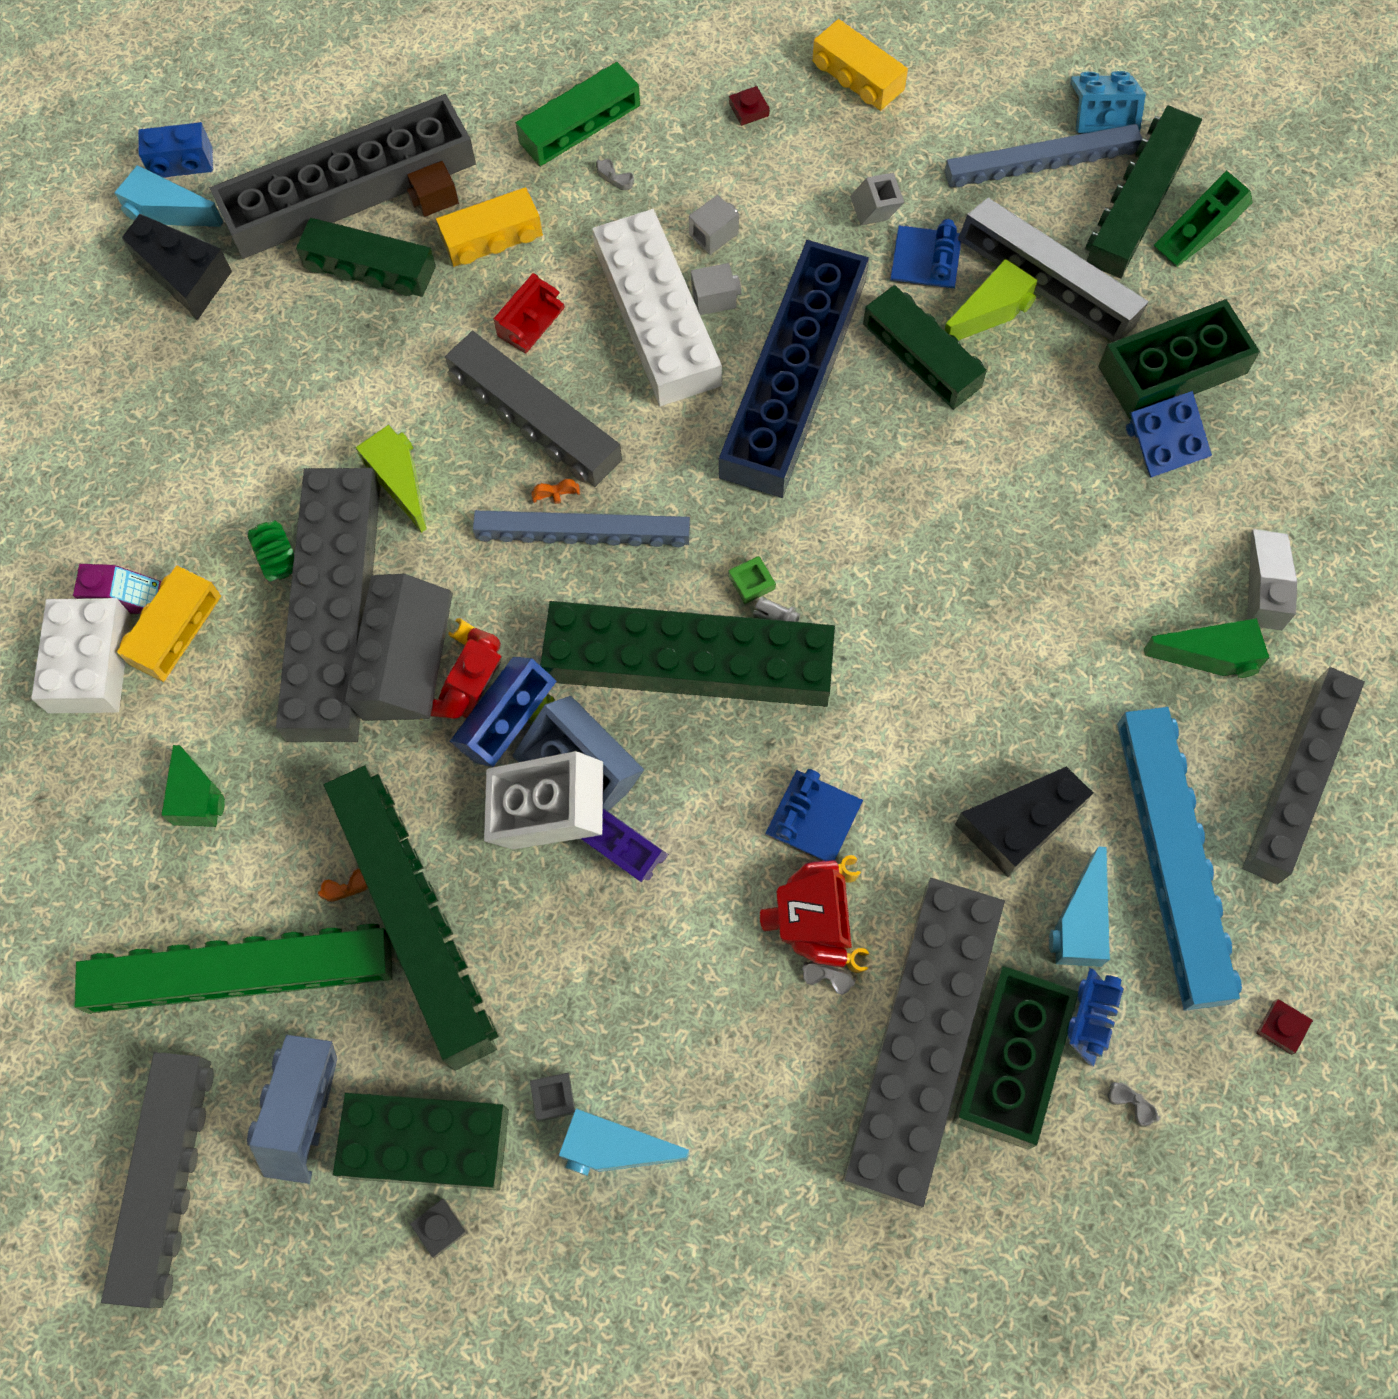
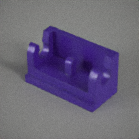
M603 809L602 835L581 838L640 882L644 879L650 880L655 866L658 863H663L669 855L605 809Z

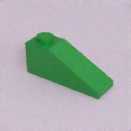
M1226 170L1154 244V247L1178 267L1231 226L1253 203L1251 191Z
M1257 618L1155 635L1150 638L1143 649L1145 656L1221 676L1237 674L1238 678H1247L1259 673V669L1270 658Z

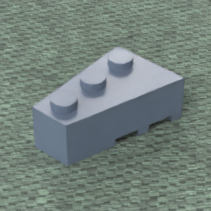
M286 1035L282 1049L278 1048L275 1051L272 1061V1071L274 1073L270 1084H265L260 1096L261 1111L258 1120L251 1123L247 1135V1145L250 1146L263 1177L310 1184L312 1171H308L306 1166L310 1145H319L321 1133L315 1132L322 1108H327L337 1063V1055L332 1041Z

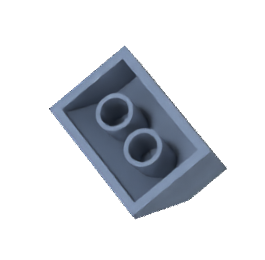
M572 696L545 704L512 755L518 762L577 751L603 761V809L607 811L629 793L644 771L634 758Z

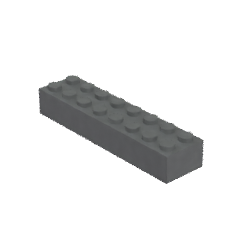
M443 94L209 188L242 259H245L301 236L310 217L333 223L407 193L406 189L411 188L407 174L443 161L449 174L452 175L476 165L471 138L446 94Z
M304 468L276 720V729L286 742H358L360 717L345 702L374 568L381 487L373 468Z
M930 878L924 891L841 1184L917 1210L924 1207L1005 900Z

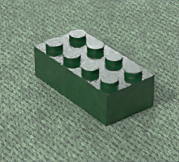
M1227 299L1107 344L1098 367L1131 420L1130 413L1191 391L1195 395L1248 374L1260 350Z
M1002 966L998 970L993 980L952 1123L1027 1150L1038 1145L1066 1042L1069 1023L1078 998V991L1006 966Z
M345 1093L333 1176L353 1180L500 1191L509 1109L503 1104Z

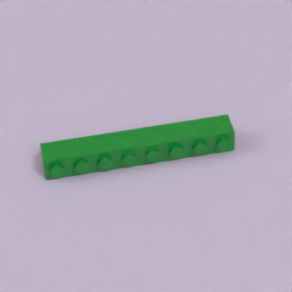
M362 924L357 926V931L342 932L340 928H325L319 930V935L304 936V933L288 932L281 934V939L266 940V937L251 936L243 938V943L228 945L227 941L216 940L206 942L203 948L190 949L189 945H171L167 947V952L152 953L150 949H134L128 952V956L114 957L115 955L111 953L92 954L90 960L76 961L74 1008L92 1014L393 980L391 940L387 931L384 928H380V925Z

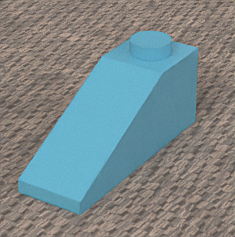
M138 165L114 192L122 205V212L132 220H135L139 214H142L165 225L220 227L223 224V220L214 202Z
M1099 846L1091 855L1055 926V930L1050 931L1049 950L1050 953H1055L1056 964L1102 967L1110 960L1106 847Z
M576 1109L559 1156L562 1159L568 1160L565 1168L588 1176L590 1169L604 1172L687 1161L690 1152L689 1149Z

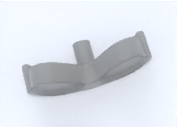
M598 159L596 161L597 173L601 178L620 190H627L633 187L634 176L632 173L615 175L613 162L610 159L602 161Z
M810 961L804 962L802 968L804 971L803 977L807 984L813 985L824 978H828L831 980L835 991L841 995L847 993L851 986L855 984L856 978L851 973L835 968V966L821 965Z
M1111 1083V1089L1108 1093L1109 1102L1113 1105L1133 1103L1135 1106L1136 1123L1140 1127L1149 1126L1153 1122L1160 1120L1156 1108L1146 1101L1141 1094H1137L1125 1083Z

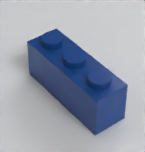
M512 657L449 742L474 763L494 767L557 681L532 658Z

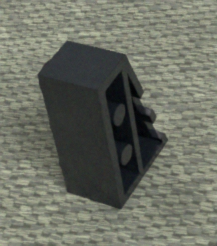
M142 214L137 216L122 236L133 259L154 280L167 289L175 300L188 309L196 320L199 319L232 272L221 248Z
M1066 766L961 812L955 825L1009 877L1083 808L1094 792Z

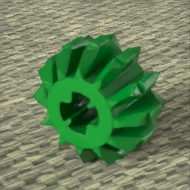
M275 520L256 525L257 527L250 529L247 537L265 579L271 582L289 577L293 573L294 553L282 525Z

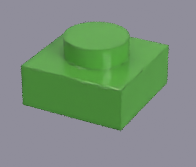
M760 556L728 570V577L744 604L776 589V583Z

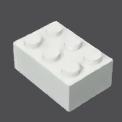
M117 598L46 599L31 699L47 713L119 712L125 660L117 651L120 648L122 638L129 632L131 614Z
M574 751L488 768L486 770L485 842L509 849H519L602 835L603 761Z

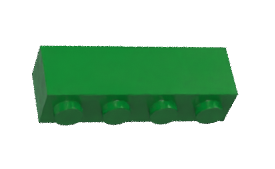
M615 62L515 122L518 141L541 167L640 106L639 84L618 62Z

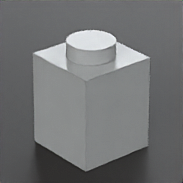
M894 173L867 177L850 196L860 226L888 220L904 203Z
M716 195L689 215V235L710 255L739 234V213L733 204L726 203L719 195Z
M729 263L691 270V289L700 315L736 308L737 295H741V285L738 275H732Z

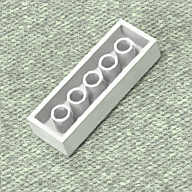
M654 209L592 228L595 252L659 406L721 387V362Z

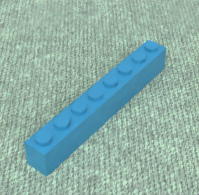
M1169 707L1125 712L1117 726L1183 1010L1230 1005L1240 999L1239 993L1242 990V983L1239 973L1233 970L1230 959L1232 942L1229 934L1223 930L1221 922L1223 906L1220 897L1214 894L1211 882L1214 879L1213 865L1210 859L1205 857L1203 849L1205 833L1202 824L1196 821L1194 813L1196 797L1194 790L1188 787L1185 776L1187 773V760L1184 753L1179 752L1177 744L1179 728L1175 718H1171Z

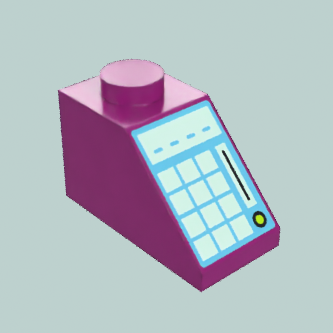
M79 564L73 596L75 599L117 598L130 614H141L144 606L151 603L159 591L161 581L116 565Z

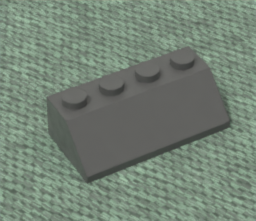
M404 573L371 575L345 702L363 721L430 719L453 596L451 590Z

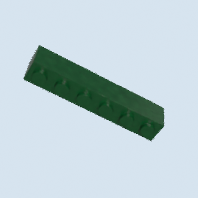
M1167 105L1161 117L1155 115L1147 134L1151 135L1149 140L1143 138L1135 154V157L1139 159L1137 162L1131 161L1123 176V180L1126 181L1125 185L1118 184L1110 201V203L1114 204L1112 209L1105 208L1098 222V226L1101 227L1099 233L1093 231L1086 244L1085 250L1089 251L1088 263L1101 271L1120 279L1122 278L1195 140L1203 120L1202 118Z

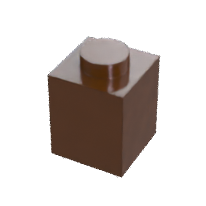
M443 161L407 174L411 188L406 189L407 195L413 208L419 206L424 217L459 204L455 184Z

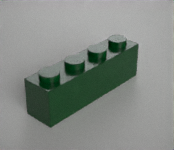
M311 217L296 247L303 267L313 273L324 272L335 275L344 281L352 279L364 282L376 289L384 287L395 290L404 296L415 295L423 297L436 268L431 247Z
M894 284L865 306L863 325L953 410L982 388L987 369L984 368L981 360L976 356H971L961 346L958 339L945 332L931 314L925 313L915 304L914 299L908 293H903Z

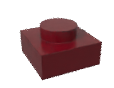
M758 86L729 95V105L741 126L769 116L770 108Z
M1276 999L1273 1001L1256 1034L1293 1055L1297 1052L1313 1020L1283 1001Z

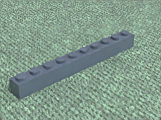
M1137 124L952 158L946 161L945 175L949 187H962L966 184H979L987 180H1000L1003 177L1020 176L1029 172L1037 173L1041 170L1057 169L1066 165L1075 166L1087 161L1095 162L1103 158L1112 159L1119 155H1132L1136 153L1142 141V136Z
M475 510L473 532L476 539L488 542L491 539H500L503 542L521 540L525 543L543 541L551 544L555 543V541H564L567 544L586 542L590 545H596L599 542L608 543L613 546L620 543H629L631 546L650 544L654 547H660L665 544L683 547L684 545H689L690 517Z

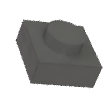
M569 1073L530 1080L537 1122L574 1114L576 1108Z
M444 1198L410 1223L432 1258H436L468 1233Z

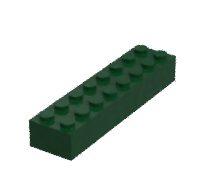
M549 601L540 666L557 681L556 683L828 707L835 625Z
M366 765L323 784L442 1060L456 1071L497 1051L493 1040L499 1037L498 1031L485 1009L480 1011L478 1007L484 1001L476 983L472 981L469 974L464 976L463 970L469 968L467 962L454 940L449 941L447 938L453 935V931L439 906H433V903L439 900L430 881H427L423 871L418 873L419 870L424 869L417 851L415 848L413 849L407 838L409 833L402 818L398 816L393 806L395 802L387 785H384L379 773L372 776Z

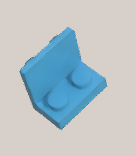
M1114 71L1111 73V76H1099V73L1082 72L1080 76L1071 77L1070 84L1079 96L1076 121L1077 133H1091L1137 124L1139 131L1141 130L1146 93L1129 72Z

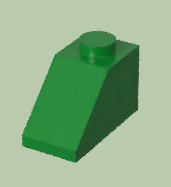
M173 745L161 816L173 826L216 827L218 816H222L224 812V795L221 794L222 792L180 745Z

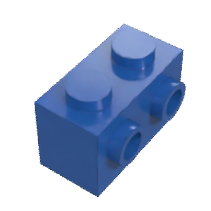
M202 122L138 129L139 157L146 170L163 178L213 172V147Z

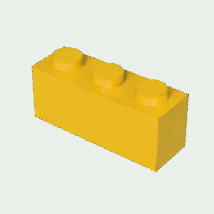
M839 18L814 39L812 61L821 71H826L835 77L843 87L850 88L857 93L865 103L872 104L881 111L905 90L908 68Z
M526 187L436 218L442 242L453 267L461 264H470L480 257L492 253L498 254L506 248L520 243H529L537 237L543 236L540 216Z
M176 565L172 572L162 580L160 589L151 603L144 606L140 619L131 632H128L122 638L117 653L128 665L164 682L221 598L220 593L212 582Z

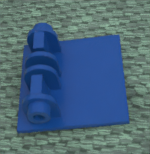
M950 219L943 220L938 225L937 230L899 225L890 280L955 289L961 242L958 240L960 233H957L954 221Z
M1193 391L1130 413L1132 419L1129 424H1126V431L1130 437L1135 436L1138 438L1150 478L1212 456Z
M807 769L806 773L796 770L765 834L822 861L835 860L863 800L820 781L821 775L815 770Z
M1089 968L1087 979H1083L1080 983L1078 990L1080 1005L1077 1017H1072L1070 1020L1068 1039L1070 1040L1069 1044L1090 1066L1094 1067L1096 1057H1102L1103 1050L1107 1051L1112 1035L1111 1028L1114 1027L1115 1022L1108 1019L1107 1015L1117 1016L1118 1011L1112 1007L1119 1008L1124 988L1120 986L1122 981L1120 978L1106 975L1105 981H1103L1093 968Z

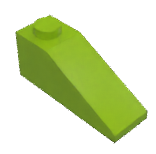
M1005 259L948 320L944 331L949 335L955 336L959 341L1013 320L1020 311L1027 312L1034 303L1036 295L1033 293L1037 279Z
M388 424L355 448L362 464L366 468H373L379 484L422 533L427 529L415 463L410 452L414 448L403 432L397 434Z

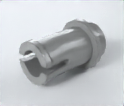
M763 596L755 606L758 611L754 610L753 612L754 618L799 622L801 615L795 612V607L792 606L788 609Z

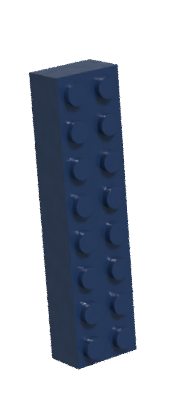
M806 240L718 458L719 479L780 498L784 497L866 283L869 257Z

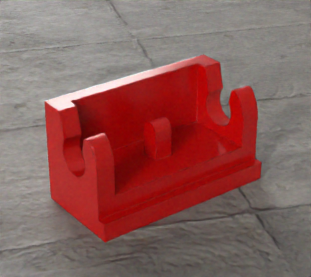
M532 273L493 318L497 337L526 354L564 310V303L556 298L560 292L552 285L540 279L538 275Z

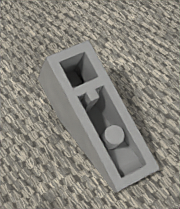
M1253 529L1251 532L1247 620L1257 618L1261 628L1282 631L1296 615L1297 578L1289 536L1283 533Z

